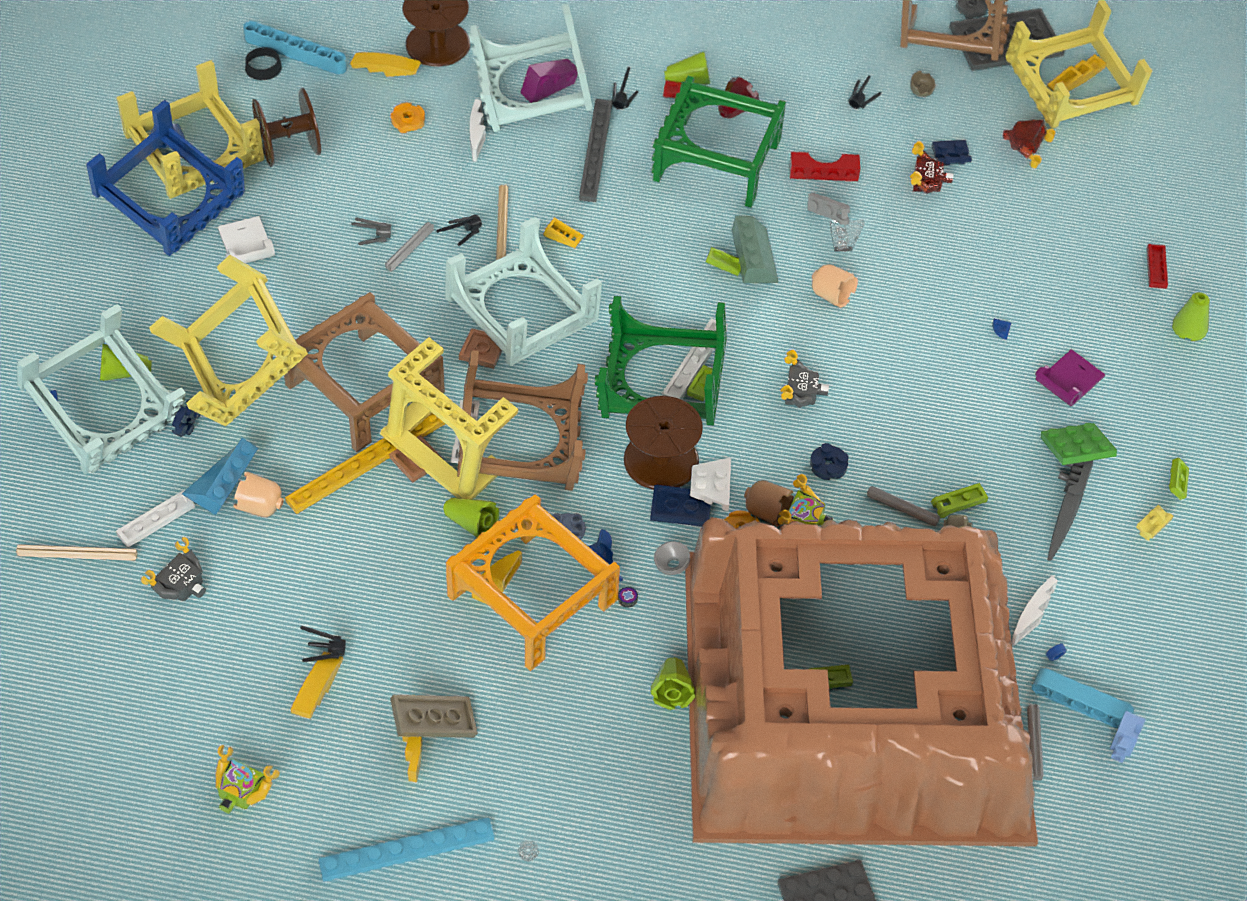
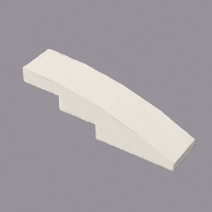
M478 99L474 101L470 117V150L474 162L477 161L486 139L482 100Z
M1053 576L1036 591L1027 603L1019 618L1011 641L1013 646L1040 624L1044 614L1043 611L1048 607L1050 595L1055 591L1058 582Z

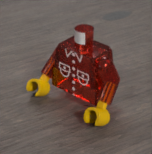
M1044 120L1018 121L1012 130H1004L1003 139L1010 140L1011 148L1020 152L1025 158H1029L1031 160L1030 166L1037 168L1038 164L1041 163V157L1032 153L1037 152L1043 139L1047 142H1052L1055 130H1047Z
M917 141L913 145L914 148H912L913 154H919L916 158L914 172L910 175L913 192H924L926 194L941 191L942 182L952 184L953 173L944 172V163L934 160L925 151H922L924 145L922 142Z

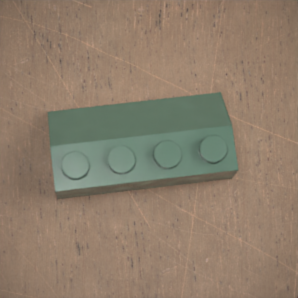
M735 216L731 231L737 258H739L743 283H778L766 227L753 216Z

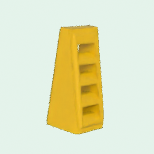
M555 217L546 227L543 236L572 248H576L584 237L583 234Z

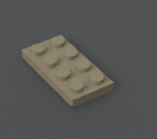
M393 695L390 698L398 736L474 738L478 734L469 697Z

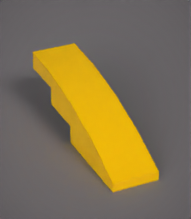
M357 52L350 62L352 68L367 67L369 73L384 72L386 77L415 75L421 64L420 61L407 57L375 52Z
M1094 54L1087 61L1082 60L1074 67L1070 65L1049 82L1047 87L1054 91L1056 83L1063 82L1069 92L1106 68L1107 63Z
M323 652L322 655L331 654V653ZM339 656V659L331 658L316 661L290 709L292 714L311 719L317 705L320 706L325 693L329 692L343 657Z
M402 737L403 741L407 742L405 760L410 762L408 781L417 782L421 765L422 737Z

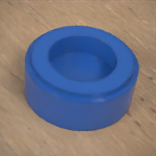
M1060 643L1046 652V656L1049 661H1055L1067 652V649L1063 643Z

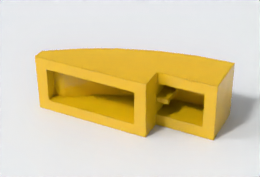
M519 550L503 557L490 566L492 580L502 592L522 564V552ZM472 593V598L485 603L478 596Z

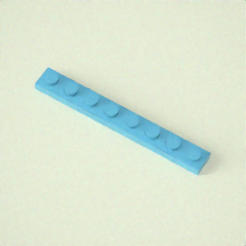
M488 817L319 858L318 861L323 882L494 841V833Z

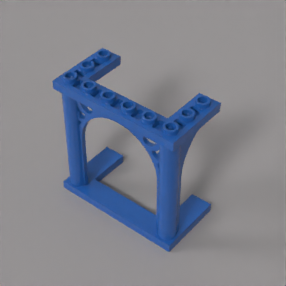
M163 100L152 109L155 131L108 170L105 157L100 153L91 159L86 166L92 194L96 198L100 196L105 198L163 245L164 253L170 256L179 251L181 246L185 242L190 241L199 230H203L207 223L212 219H216L221 211L230 207L236 198H240L245 192L242 160L236 157L226 167H222L209 159L173 130L170 103ZM163 143L173 151H177L180 157L197 169L206 183V193L202 203L194 211L178 217L173 212L166 218L154 216L114 186L115 183ZM214 189L222 190L219 195L210 193Z

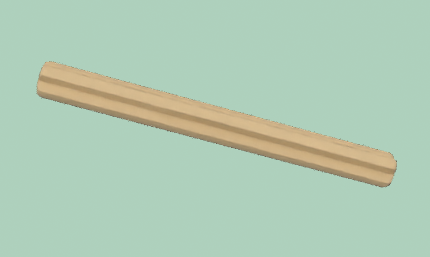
M502 184L499 186L496 260L506 256L508 186Z
M19 544L16 549L17 556L133 561L137 559V550L128 548Z

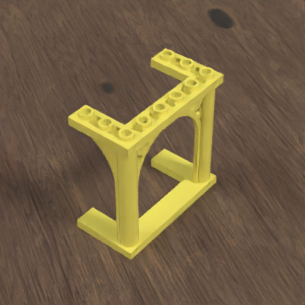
M1098 0L1088 28L1048 39L1031 40L1029 39L1030 31L1024 22L1021 21L1016 24L1006 53V60L1013 67L1015 74L1020 78L1022 85L1029 92L1030 98L1034 100L1037 109L1041 111L1051 129L1057 128L1060 121L1130 102L1132 106L1139 104L1151 76L1152 70L1145 59L1138 60L1131 76L1104 36L1103 32L1112 12L1105 0ZM1091 43L1100 58L1107 63L1106 67L1121 88L1087 99H1069L1070 93L1063 82L1056 83L1053 92L1045 86L1040 77L1039 67L1043 59L1050 54ZM1027 61L1033 62L1036 66H1029Z
M212 60L197 65L196 72L200 91L170 103L172 121L207 107L229 138L227 149L213 162L226 167L238 157L242 160L244 169L263 161L264 154L259 121L255 118L240 125L219 97L215 65ZM131 91L116 98L124 136L127 139L131 138L137 146L149 136L146 131L153 129L154 122L152 111L139 115L136 96ZM157 148L146 158L164 183L169 199L206 184L203 176L193 166H181L180 156L177 151L163 156ZM237 151L235 154H229L230 152Z
M232 255L224 259L217 266V269L220 273L236 281L237 284L186 329L161 316L149 327L152 334L183 349L202 387L203 392L199 391L186 403L188 408L225 427L308 354L306 349L295 341L265 285L268 281L267 277ZM252 295L269 328L256 342L260 348L268 351V354L261 368L251 378L239 384H225L215 375L199 342ZM235 390L236 393L229 399L231 392Z
M428 337L388 372V377L393 380L388 424L381 430L380 435L421 469L423 468L427 474L456 498L474 499L498 477L495 475L479 474L482 457L493 435L518 413V408L503 397L478 421L472 418L420 375L444 351V348ZM431 413L453 429L461 443L463 460L459 477H457V470L410 433ZM490 455V456L488 457V458H494V459H496L493 455Z

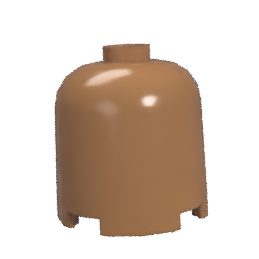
M766 480L757 481L745 491L746 508L752 515L778 527L781 525L778 523V518L781 517L779 513L783 510L789 511L794 496L790 495L793 491Z

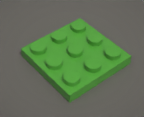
M1095 423L1041 431V439L1062 465L1117 456V449Z

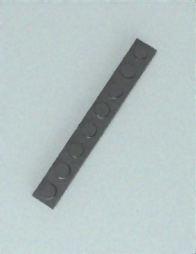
M595 99L579 201L597 202L612 100Z

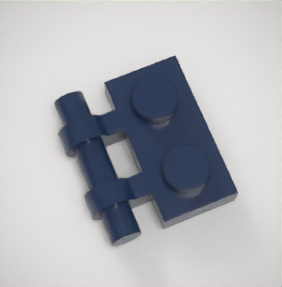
M966 140L932 142V150L935 159L937 158V164L949 166L953 163L964 165L965 163L972 162V156H968L969 149Z

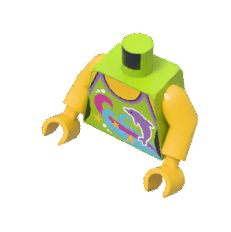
M804 474L798 475L797 479L793 481V486L801 489L797 491L789 511L783 510L779 513L781 517L778 518V523L781 525H788L792 521H799L807 525L819 526L827 520H833V517L824 515L826 504L818 498L808 485H805L807 477Z
M224 745L219 746L218 754L221 756V759L218 760L215 773V787L218 790L219 797L223 799L219 808L225 813H230L234 806L247 809L250 805L264 800L273 784L272 779L279 777V770H274L273 774L270 775L272 766H266L262 773L232 758L228 761V757L233 754V748L229 747L228 753L225 755L223 753Z

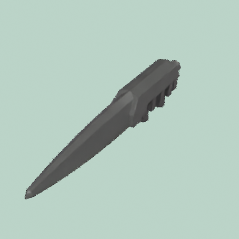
M1093 460L1067 464L1065 466L1071 468L1070 473L1066 474L1061 471L1059 473L1058 479L1066 481L1064 488L1066 495L1063 498L1053 531L1048 561H1051L1057 553L1075 519L1093 467Z

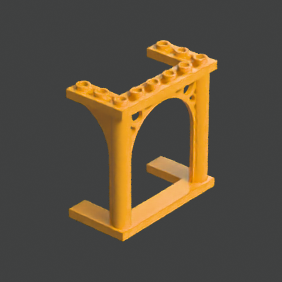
M536 494L525 499L515 510L509 511L506 517L496 521L489 530L482 532L476 540L466 544L459 553L452 555L446 562L447 596L454 601L465 591L475 594L525 638V667L529 671H532L545 660L546 637L597 595H599L598 607L603 612L618 600L620 566L616 562L609 565L541 506V498ZM536 536L547 538L557 543L595 576L538 623L495 585L490 573L491 560L496 551L508 541L521 537L525 544ZM477 559L486 562L482 566H474L472 564Z

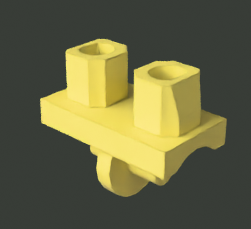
M1157 505L1137 524L1136 528L1140 530L1139 534L1143 538L1150 540L1174 516L1165 512L1160 505Z

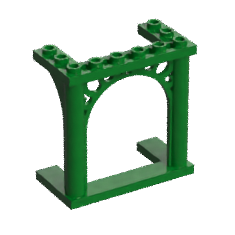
M688 75L686 81L681 83L680 93L677 92L675 104H671L669 116L666 115L664 120V127H660L658 139L655 138L653 148L655 149L652 156L654 163L651 169L653 181L660 182L665 169L676 163L689 162L747 177L748 185L745 206L752 208L757 197L759 174L769 149L777 150L782 138L786 101L779 100L778 105L694 83V77ZM724 105L772 119L753 162L703 149L694 144L684 131V125H687L691 113L704 106ZM673 136H681V137H682V138L679 139V140H672V139H671V137H673Z
M614 296L613 303L609 304V314L612 315L610 317V327H613L611 332L613 342H609L610 356L606 358V367L608 368L600 367L599 375H595V386H598L596 398H599L598 410H601V417L609 418L610 413L629 414L637 403L647 399L635 393L625 380L626 366L630 359L639 351L656 345L716 348L712 374H706L704 387L705 403H687L696 409L701 419H706V425L714 426L727 343L725 303H717L716 331L665 328L647 325L634 319L624 309L621 296ZM630 343L635 348L633 350H627L624 347V344ZM619 390H626V391H627V392H626L624 395H622V396H620L619 394L616 393V392L619 391Z

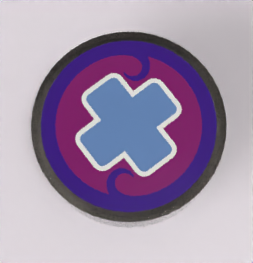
M632 587L622 588L618 593L619 604L627 608L635 606L638 602L637 591Z

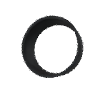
M265 47L256 48L246 56L245 71L253 79L269 80L276 77L282 70L279 55L273 49ZM260 56H268L277 60L276 64L268 69H255L248 64L252 59Z

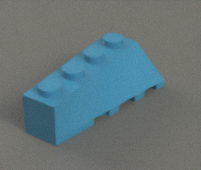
M241 438L231 451L187 488L182 495L216 515L258 450V447Z

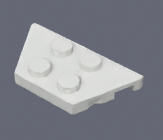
M731 458L693 465L690 496L703 500L710 505L715 502L723 506L722 510L728 511Z

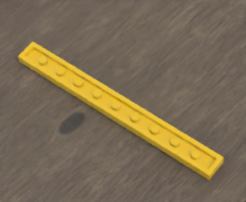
M431 413L410 433L415 437L421 435L424 438L445 425V423ZM383 438L285 497V501L298 514L390 458L389 454L397 448Z

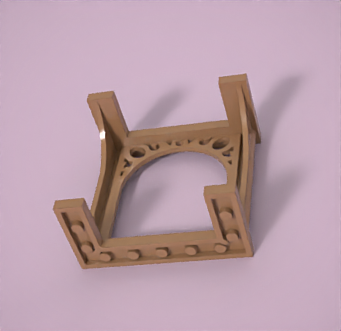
M903 0L900 47L907 48L908 43L990 54L992 55L991 60L998 61L999 55L1003 54V44H1006L1007 34L1010 29V24H1007L1008 17H1004L1008 9L1005 1L1007 2L1008 0H995L994 4L991 3V0H984L988 7L987 22L980 30L972 34L960 36L913 30L917 19V5L912 4V0ZM982 33H988L990 36L984 38Z
M371 292L361 296L335 315H331L321 324L300 335L295 340L298 345L305 348L307 352L312 349H317L319 352L307 354L284 375L285 385L289 389H292L305 379L308 380L349 418L351 444L356 452L372 442L370 418L390 405L393 383L360 404L326 372L322 363L325 348L337 336L353 330H358V336L363 342L379 332L387 336L407 355L420 345L415 338L375 304V296ZM440 355L420 375L439 391L445 393L443 356Z
M471 350L464 384L462 407L467 414L471 416L472 397L501 400L504 397L510 402L530 404L542 409L551 416L559 430V443L549 456L533 462L482 457L479 474L565 484V490L573 491L574 483H578L579 472L582 470V461L585 459L586 452L585 449H582L583 441L577 440V437H580L581 426H578V422L581 420V411H578V407H581L582 396H584L585 391L584 384H587L588 381L585 365L577 364L575 373L569 379L546 387L477 380L475 377L479 351ZM558 409H565L567 413L565 415L558 416L555 414V411ZM461 443L459 445L457 477L460 476L463 460ZM553 458H559L563 463L557 465Z

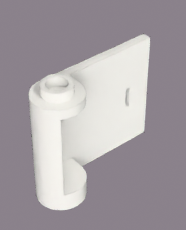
M259 216L218 226L227 254H225L226 258L232 255L246 264L275 256L272 241L268 239Z

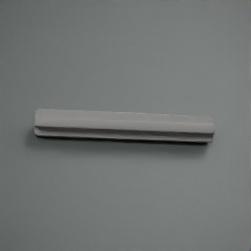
M426 222L385 263V268L393 271L434 230V225Z
M870 486L867 496L933 526H936L939 522L940 516L874 486Z
M1030 704L1027 712L1030 750L1033 757V780L1040 781L1044 776L1040 709L1038 705Z

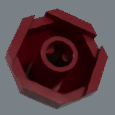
M740 76L731 78L727 83L725 91L759 100V93L756 90L752 91V84ZM718 105L719 114L723 118L731 119L745 112L729 106Z

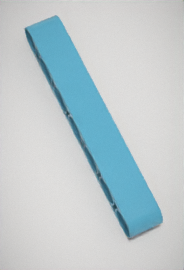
M248 21L243 25L245 41L261 48L273 49L278 54L334 74H344L347 70L346 56L342 52L255 21Z

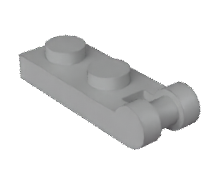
M813 192L808 195V211L838 221L841 225L849 224V205Z

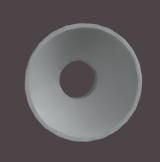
M666 542L655 551V565L660 572L666 575L679 574L689 566L690 552L680 542ZM672 560L679 561V565L674 568L669 567L668 563Z

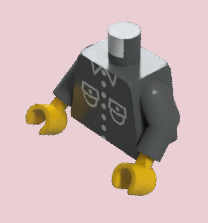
M795 350L788 351L784 361L787 364L792 363V366L789 369L787 385L780 389L783 392L781 398L785 400V405H795L801 408L807 405H814L816 395L828 396L829 385L818 384L819 374L807 368L797 359L798 355Z
M186 537L181 538L185 544L184 547L180 546L178 541L175 543L176 549L183 551V554L179 553L156 576L152 570H147L145 574L149 576L150 580L145 576L141 578L143 584H150L151 588L163 599L186 601L192 594L201 598L206 591V588L202 586L203 571L192 549H188L189 541Z

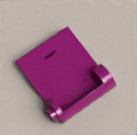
M1071 349L1051 368L1047 365L1041 366L1035 373V380L1066 404L1073 406L1100 382L1106 374Z

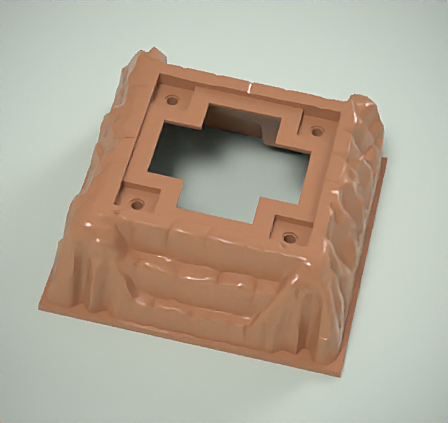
M711 517L702 525L695 551L690 552V563L687 569H685L688 673L695 689V698L689 704L693 843L1037 846L1038 838L1033 808L1035 795L1033 788V757L1030 750V736L1023 729L1021 719L1022 709L1019 701L1009 629L1007 578L1003 575L1001 554L998 551V537L993 530H982L970 526L957 528L948 525L935 532L931 529H913L909 527L901 529L892 522L876 526H862L853 520L837 523L832 519L825 521L821 527L792 521L788 525L781 526L780 529L757 522L756 520L736 529L722 518ZM820 564L903 565L906 600L948 601L956 671H914L917 709L830 708L827 670L784 669L780 598L822 599Z

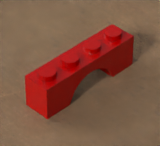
M791 152L789 162L790 179L858 182L860 155L842 154L835 162L822 163L813 159L808 152Z

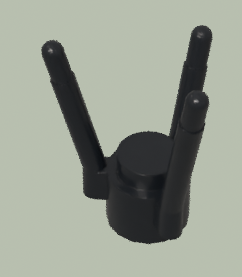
M627 67L620 92L617 94V84L613 83L612 105L616 109L628 108L631 101L639 93L636 90L629 99L627 94L624 93L630 67Z
M870 75L867 76L858 92L860 80H857L851 97L848 100L852 108L859 109L861 107L864 109L867 104L881 95V92H878L865 101V95L862 91L870 80Z
M474 214L469 217L450 220L448 223L453 225L437 229L436 232L440 233L464 225L467 231L470 230L472 232L458 243V246H461L473 235L479 233L482 222L480 217Z
M300 626L301 630L332 639L329 640V643L308 642L309 646L328 648V652L332 654L303 658L302 662L331 658L339 659V655H345L346 639H341V636L331 635L313 628Z

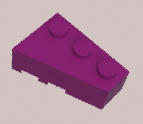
M568 58L531 64L528 66L520 93L530 103L540 101L575 84L578 76L577 68Z

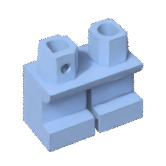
M1125 711L1110 747L1111 750H1114L1111 756L1112 759L1123 763L1126 756L1130 757L1146 719Z

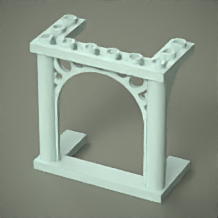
M569 3L562 4L568 33L509 46L494 44L480 34L477 25L470 26L469 40L470 43H474L472 50L474 56L477 55L475 61L477 68L480 67V69H477L479 79H482L479 81L482 90L480 96L482 102L486 103L483 104L485 114H489V116H486L488 126L492 125L493 132L500 131L499 125L585 106L586 111L593 109ZM572 48L582 92L535 103L514 102L501 93L499 89L500 78L504 71L515 62ZM496 66L499 67L500 70L492 71L490 70V68Z
M536 217L521 223L519 250L509 253L507 256L495 260L485 267L465 275L466 257L462 253L446 260L445 299L449 303L455 301L506 354V363L509 366L596 322L599 317L602 282L597 278L583 285L581 296L558 273L546 257L539 240L540 221ZM524 265H527V269L524 271L518 269ZM512 276H526L546 284L575 314L526 339L527 320L521 317L508 324L506 332L487 311L484 297L487 290L495 282ZM476 289L481 291V293L473 294L471 292Z
M118 304L101 313L100 330L39 365V357L35 352L18 361V387L21 391L26 389L81 462L80 469L84 474L97 471L103 463L112 462L121 452H128L133 448L134 444L142 443L152 433L162 431L166 427L165 425L170 422L173 423L176 413L181 406H184L186 392L183 388L180 387L174 392L165 389L121 335L122 309ZM106 342L137 383L141 393V407L133 422L124 429L113 433L99 434L86 431L77 426L41 380ZM150 398L151 403H146V400ZM148 408L155 409L158 415L154 417L147 416L144 410ZM141 419L146 420L145 422H143V424L139 423ZM83 437H90L88 444L85 443L87 440ZM113 438L115 441L108 445L107 440Z

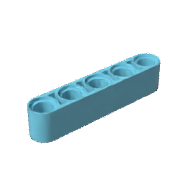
M1046 668L1038 671L1032 684V690L1038 695L1117 729L1125 711L1134 713V708L1130 704Z

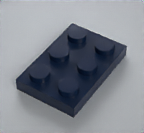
M654 485L650 521L702 527L710 517L711 505L703 500L691 497L690 489Z

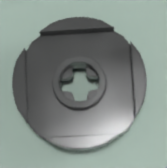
M957 0L956 8L961 14L965 15L966 19L981 17L988 12V7L984 0Z

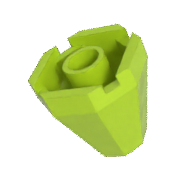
M677 657L667 658L663 662L651 684V695H653L654 703L668 710H673L675 706L681 705V708H686L695 698V689L683 660Z

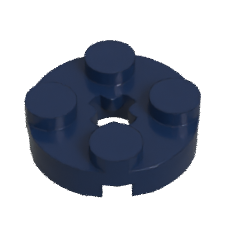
M181 406L173 420L172 426L175 427V430H172V433L179 437H183L185 434L190 435L194 430L193 424L196 418H199L201 414L189 409L188 406L185 408Z
M824 443L811 454V470L817 477L823 480H830V478L835 477L839 479L847 471L848 454L838 447ZM826 461H832L833 464L827 465Z

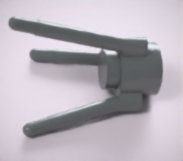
M358 217L355 220L363 223H351L353 226L376 229V236H380V238L359 242V245L386 242V238H391V224Z

